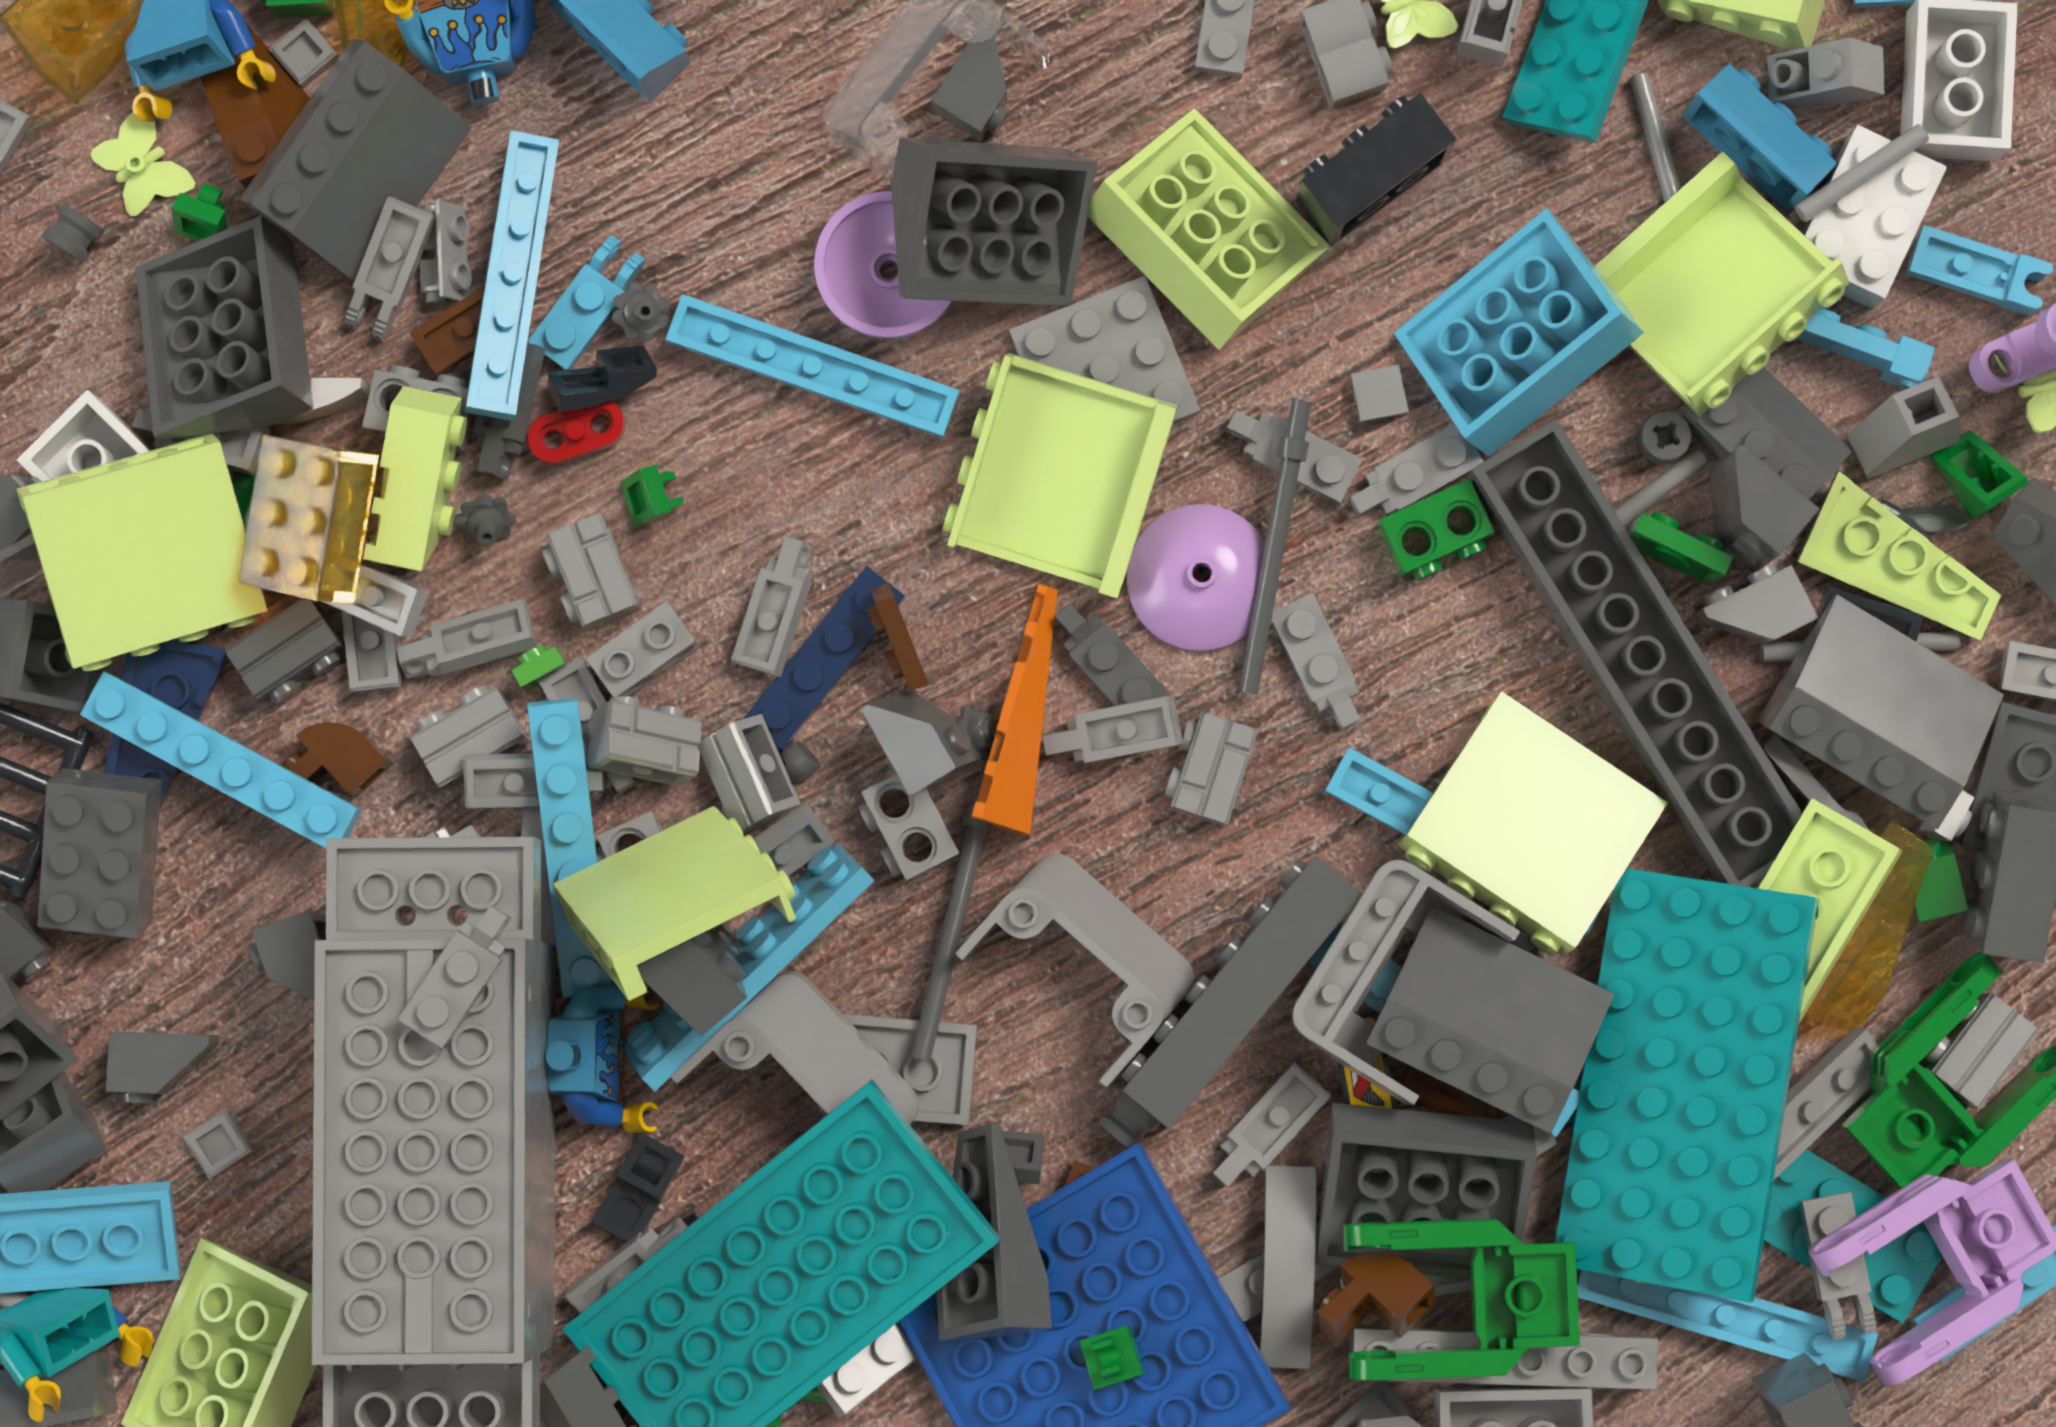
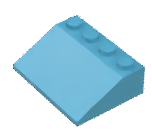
M1546 208L1395 331L1394 335L1463 437L1490 457L1645 332L1619 296L1551 211Z

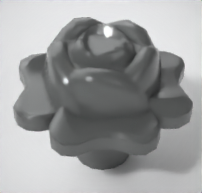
M632 282L625 292L613 298V304L618 310L613 312L612 321L622 327L627 339H634L639 335L644 341H650L657 330L665 328L669 324V319L662 313L668 312L670 303L660 296L657 286L654 284H647L643 288L639 282Z
M483 494L474 501L462 503L460 506L462 514L457 515L455 518V524L464 532V539L470 542L478 540L482 545H490L496 539L509 537L511 533L510 526L516 523V516L508 510L507 501L502 498L492 499L487 494Z
M978 704L962 706L960 709V719L956 724L960 725L967 732L971 740V750L977 759L974 763L981 760L987 761L997 729L995 718L988 713H983Z

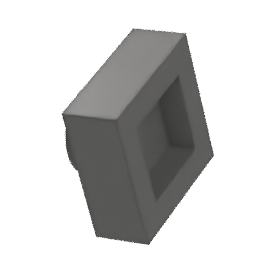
M1001 1130L1017 1182L1040 1185L1045 1135Z

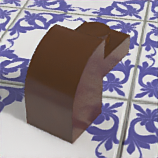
M324 722L307 727L296 735L309 750L304 755L300 751L294 753L281 766L313 783L317 782L329 771L349 794L358 797L394 763L364 733L345 724Z
M1366 1252L1356 1255L1340 1265L1345 1288L1337 1287L1331 1291L1322 1301L1318 1314L1321 1332L1335 1345L1371 1312L1401 1338L1436 1306L1435 1288L1421 1272L1402 1257L1387 1252Z

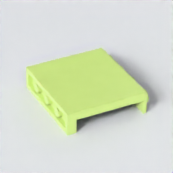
M1723 151L1595 265V268L1619 296L1645 332L1628 347L1700 417L1708 409H1714L1722 405L1728 399L1732 388L1746 375H1753L1760 371L1766 365L1770 354L1784 341H1792L1798 337L1807 326L1808 320L1821 308H1827L1835 304L1843 295L1845 287L1850 283L1842 262L1838 258L1832 262L1741 177L1736 163Z
M1007 353L1004 355L1002 363L998 361L993 362L985 389L994 392L988 410L979 408L971 436L978 438L979 441L974 458L965 455L960 468L957 484L965 487L960 504L951 502L942 531L950 533L947 545L951 547L956 545L967 547L1098 588V593L1118 598L1178 405Z
M212 433L16 489L21 507L27 516L64 640L66 658L73 669L82 667L83 671L100 669L112 663L111 657L128 652L131 653V656L147 655L159 650V643L179 638L180 642L194 641L207 636L209 628L227 623L229 628L245 626L256 621V614L268 611L221 443Z
M1501 691L1485 711L1481 722L1398 846L1406 851L1405 856L1413 865L1424 871H1431L1433 869L1448 879L1447 885L1467 899L1475 897L1490 907V913L1512 927L1516 925L1532 936L1531 942L1543 952L1553 956L1558 953L1565 957L1576 948L1668 802Z
M715 806L552 884L569 925L628 1001L648 992L638 970V964L768 900L773 903L789 922L796 919L789 901L795 898L796 894L786 873L783 870L777 872L767 852L760 854L751 835L744 836L735 818L732 817L727 820Z

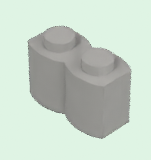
M1329 0L1300 11L1298 19L1331 109L1386 90L1389 84L1387 76L1394 73L1393 66L1385 46L1377 48L1372 37L1371 30L1377 29V23L1369 1L1361 3L1360 0Z

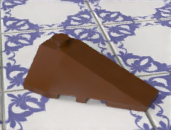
M248 25L247 27L257 46L252 49L255 57L272 65L276 74L275 81L273 83L266 81L260 74L259 68H257L253 74V79L258 90L242 84L237 76V69L241 63L239 55L235 56L233 66L200 76L237 179L245 189L248 188L310 99Z

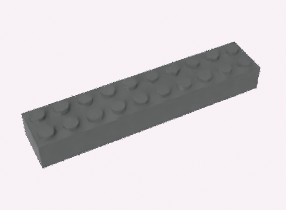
M1555 418L1472 468L1465 478L1471 480L1486 512L1663 798L1668 802V806L1715 882L1750 887L1766 876L1799 821L1802 812L1561 424Z

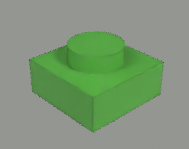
M540 645L518 658L521 665L511 671L520 687L528 692L540 685L539 680L567 666L568 663L557 647L554 646L547 650L545 645Z

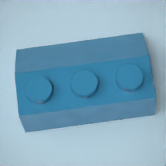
M546 0L649 104L691 63L688 53L684 49L689 44L688 41L669 22L662 27L650 15L654 8L647 0Z
M1729 63L1697 93L1682 115V118L1720 153L1723 151L1734 161L1737 168L1789 216L1795 210V205L1803 201L1838 163L1831 157L1833 155L1831 148L1816 135L1809 137L1795 124L1797 122L1795 115L1785 105L1777 101L1772 103L1759 91L1761 86L1754 76L1742 68L1736 70Z

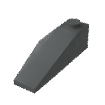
M990 1123L958 1132L952 1178L1001 1239L995 1246L936 1291L939 1341L1016 1336L1051 1329L1048 1276L1000 1125Z

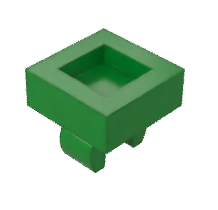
M204 183L196 199L179 193L171 208L175 233L197 242L226 230L227 221L224 203L219 201L223 190Z
M657 465L639 468L620 482L634 529L652 525L684 503L683 497L670 499L666 496L664 485L676 479L674 472L666 471L660 474Z
M1130 1325L1079 1341L1094 1390H1100L1146 1375Z

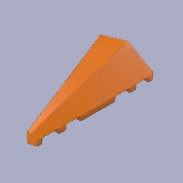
M1041 584L1037 586L1018 660L1014 666L989 759L985 767L982 785L972 813V819L989 823L994 828L1027 837L1031 835L1058 591Z

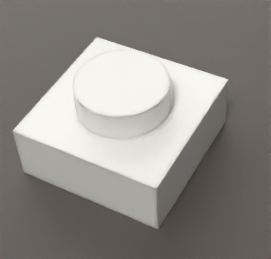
M1962 790L1939 829L1924 821L1919 832L1933 840L1952 841L1954 836H1960L1968 826L1972 817V812L1968 809L1975 797Z

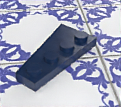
M174 640L159 643L160 649L147 655L131 656L130 652L126 653L122 680L200 721L228 659L224 648ZM112 733L105 773L162 780L161 809L179 768Z

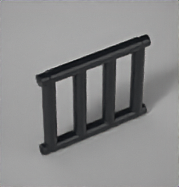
M0 702V724L66 750L67 752L58 772L63 768L81 770L94 737L93 732L77 728L76 733ZM0 756V778L46 796L47 781L52 778L51 776ZM45 803L36 824L0 810V831L28 842L17 869L0 864V885L9 888L8 894L20 901L25 900L42 862Z

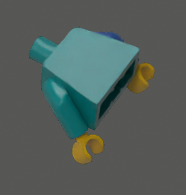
M84 1288L40 1290L10 1308L0 1309V1361L21 1390L27 1388L29 1391L28 1414L34 1421H43V1404L50 1405L57 1414L60 1409L61 1390L59 1386L51 1381H40L41 1376L51 1377L117 1337L123 1341L119 1357L126 1365L136 1367L140 1363L141 1355L147 1358L150 1356L153 1345L151 1331L144 1327L127 1326L129 1319L112 1305L109 1290Z

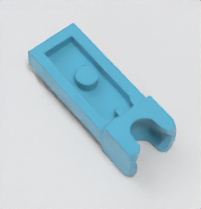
M1923 225L1919 228L1905 274L1998 304V307L2025 316H2032L2039 312L2043 301L2040 297L2032 295L2026 290L2024 285L2025 279L2035 282L2042 281L2053 272L2054 268L2049 262L2025 254L2018 256L2014 253Z
M1823 308L1808 320L1803 332L1795 338L1883 370L1880 376L1881 380L1905 389L1924 381L1935 351L1933 346L1906 336H1902L1896 342L1887 340V333L1873 326L1861 324L1857 329L1839 322L1841 317L1838 314Z

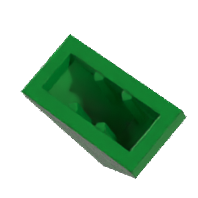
M1968 430L1959 436V443L1941 449L1930 456L1933 465L1965 512L1970 515L1971 520L2029 484L2027 477L1972 430Z

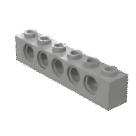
M1357 1325L1349 1332V1353L1372 1350L1474 1347L1478 1343L1473 1329L1412 1327L1401 1338L1387 1326ZM1580 1332V1346L1528 1348L1522 1355V1358L1505 1376L1373 1381L1657 1390L1658 1338L1649 1334Z

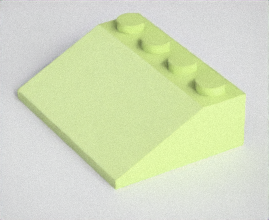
M1195 108L1105 179L1091 198L1087 215L1218 350H1221L1250 325L1330 247L1309 223Z
M200 1238L121 1424L125 1427H291L317 1366L312 1365V1284L210 1240Z

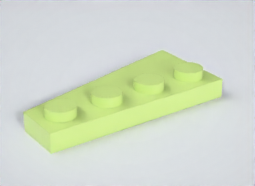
M1839 471L1835 472L1796 559L1798 563L1980 641L2001 597L1998 592L1951 556L1941 551L1921 533L1894 515L1887 507L1868 495Z

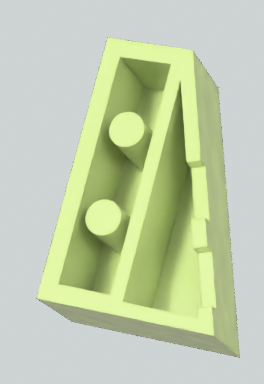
M1657 0L1661 10L1670 18L1685 22L1695 20L1787 50L1812 46L1825 4V0Z
M403 386L391 403L380 467H384L381 498L374 497L371 512L379 514L378 528L371 542L365 545L364 560L422 571L443 535L450 536L456 514V508L449 506L450 491H456L461 473V463L454 461L456 446H461L463 443L467 424L466 417L460 416L462 398Z

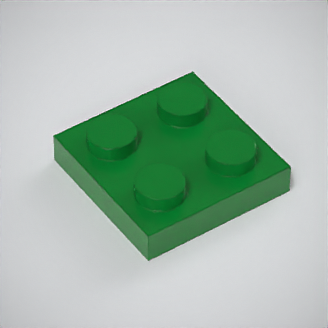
M1653 511L1650 516L1642 513L1628 526L1626 531L1642 555L1707 586H1710L1726 574L1733 559V556L1723 552L1725 545L1720 541L1698 533L1696 538L1681 532L1677 530L1680 524L1676 520L1659 512Z

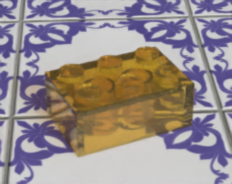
M263 435L238 583L314 601L354 603L379 455L304 439Z

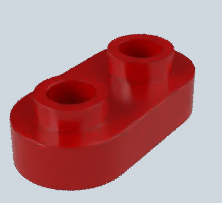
M612 401L572 411L560 412L557 410L540 416L532 423L528 431V445L532 453L541 462L549 465H560L617 444L625 431V419L619 407ZM599 417H605L610 422L608 430L604 433H596L592 429L593 422ZM552 433H560L563 436L561 446L556 449H550L546 446V439Z

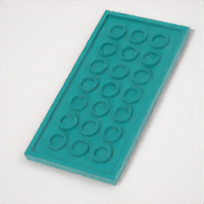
M1625 869L1613 889L1598 986L1614 993V997L1584 1064L1555 1242H1575L1576 1269L1749 1303L1754 1302L1819 903L1818 898Z
M871 1079L571 1320L562 1330L580 1352L587 1346L590 1347L596 1357L590 1363L607 1386L612 1385L620 1397V1402L640 1427H766L995 1246L1001 1237L875 1081Z

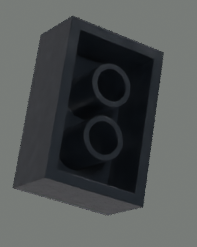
M1421 92L1409 101L1405 96L1399 97L1381 112L1383 119L1370 130L1365 125L1357 128L1341 142L1344 148L1331 159L1326 154H1323L1302 171L1305 177L1299 182L1300 187L1295 202L1323 239L1330 245V248L1447 162L1457 139Z

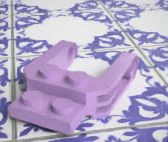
M2056 303L2043 310L2035 323L1990 341L1972 354L1969 362V371L1973 381L1979 388L1989 393H2000L2056 369ZM1990 354L1998 355L2004 360L2007 367L2005 378L1995 376L1989 369L1988 358Z
M2005 1158L1967 1183L1923 1174L1819 1240L1810 1248L1808 1253L1821 1276L1831 1275L1829 1271L1847 1264L1863 1253L1869 1255L1923 1221L1956 1281L1966 1289L1963 1297L1889 1343L1871 1357L1870 1363L1882 1385L1892 1386L1912 1378L2019 1308L2024 1286L2021 1281L2022 1273L2056 1251V1233L2014 1159Z

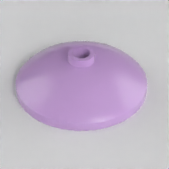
M892 191L869 193L850 201L840 208L824 227L816 246L814 258L817 286L829 310L838 320L852 330L870 337L885 339L910 336L935 323L953 302L947 300L905 299L900 296L898 275L893 279H885L881 276L880 271L886 264L897 266Z
M1186 505L1159 516L1145 528L1137 539L1127 568V590L1134 612L1142 624L1154 636L1166 644L1179 649L1206 652L1222 649L1238 642L1248 635L1265 549L1263 538L1243 517L1214 505ZM1204 565L1208 567L1211 572V578L1206 582L1196 581L1192 575V570L1196 566Z

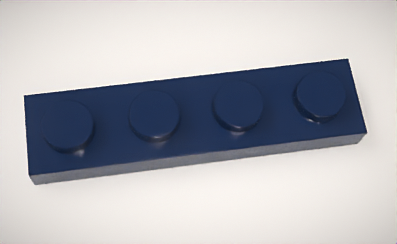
M868 566L863 569L784 667L782 676L776 677L743 718L762 714L773 741L780 750L795 737L877 635L867 608L876 605L870 590L888 582ZM889 584L899 607L906 597Z

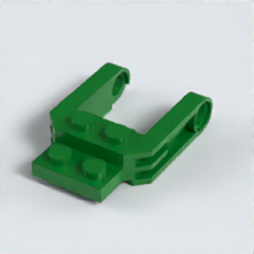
M1978 952L1963 961L1870 1052L1869 1088L1873 1094L1841 1124L1842 1128L1899 1190L1923 1174L1938 1176L1948 1165L1986 1167L2056 1098V1043L2040 1053L1974 1119L1929 1069L1919 1065V1062L1979 1004L1976 999L1996 980L1999 973L2002 974L2004 972L1990 955L1983 954L1982 952Z
M1494 1218L1343 1224L1344 1251L1369 1248L1405 1250L1473 1247V1255L1470 1259L1473 1332L1478 1340L1477 1345L1474 1347L1348 1353L1350 1380L1505 1376L1522 1358V1355L1528 1348L1580 1346L1575 1242L1523 1244L1503 1224Z

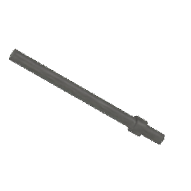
M1292 399L1285 437H1280L1277 457L1281 458L1239 684L1238 691L1258 695L1300 463L1306 462L1309 442L1305 441L1312 402Z
M985 769L980 771L973 804L966 808L962 826L967 829L911 1058L924 1062H930L956 958L955 953L958 949L985 834L991 833L992 824L972 819L974 805L978 799Z

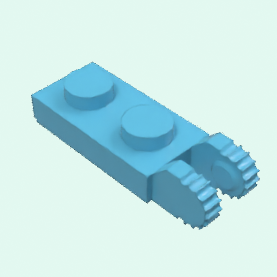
M613 235L608 237L597 250L590 264L583 266L527 341L529 344H535L544 348V355L564 370H572L611 318L613 312L617 310L613 304V298L627 290L646 262L645 258L635 253L624 263L614 283L601 275L609 262L617 255L621 245V241Z

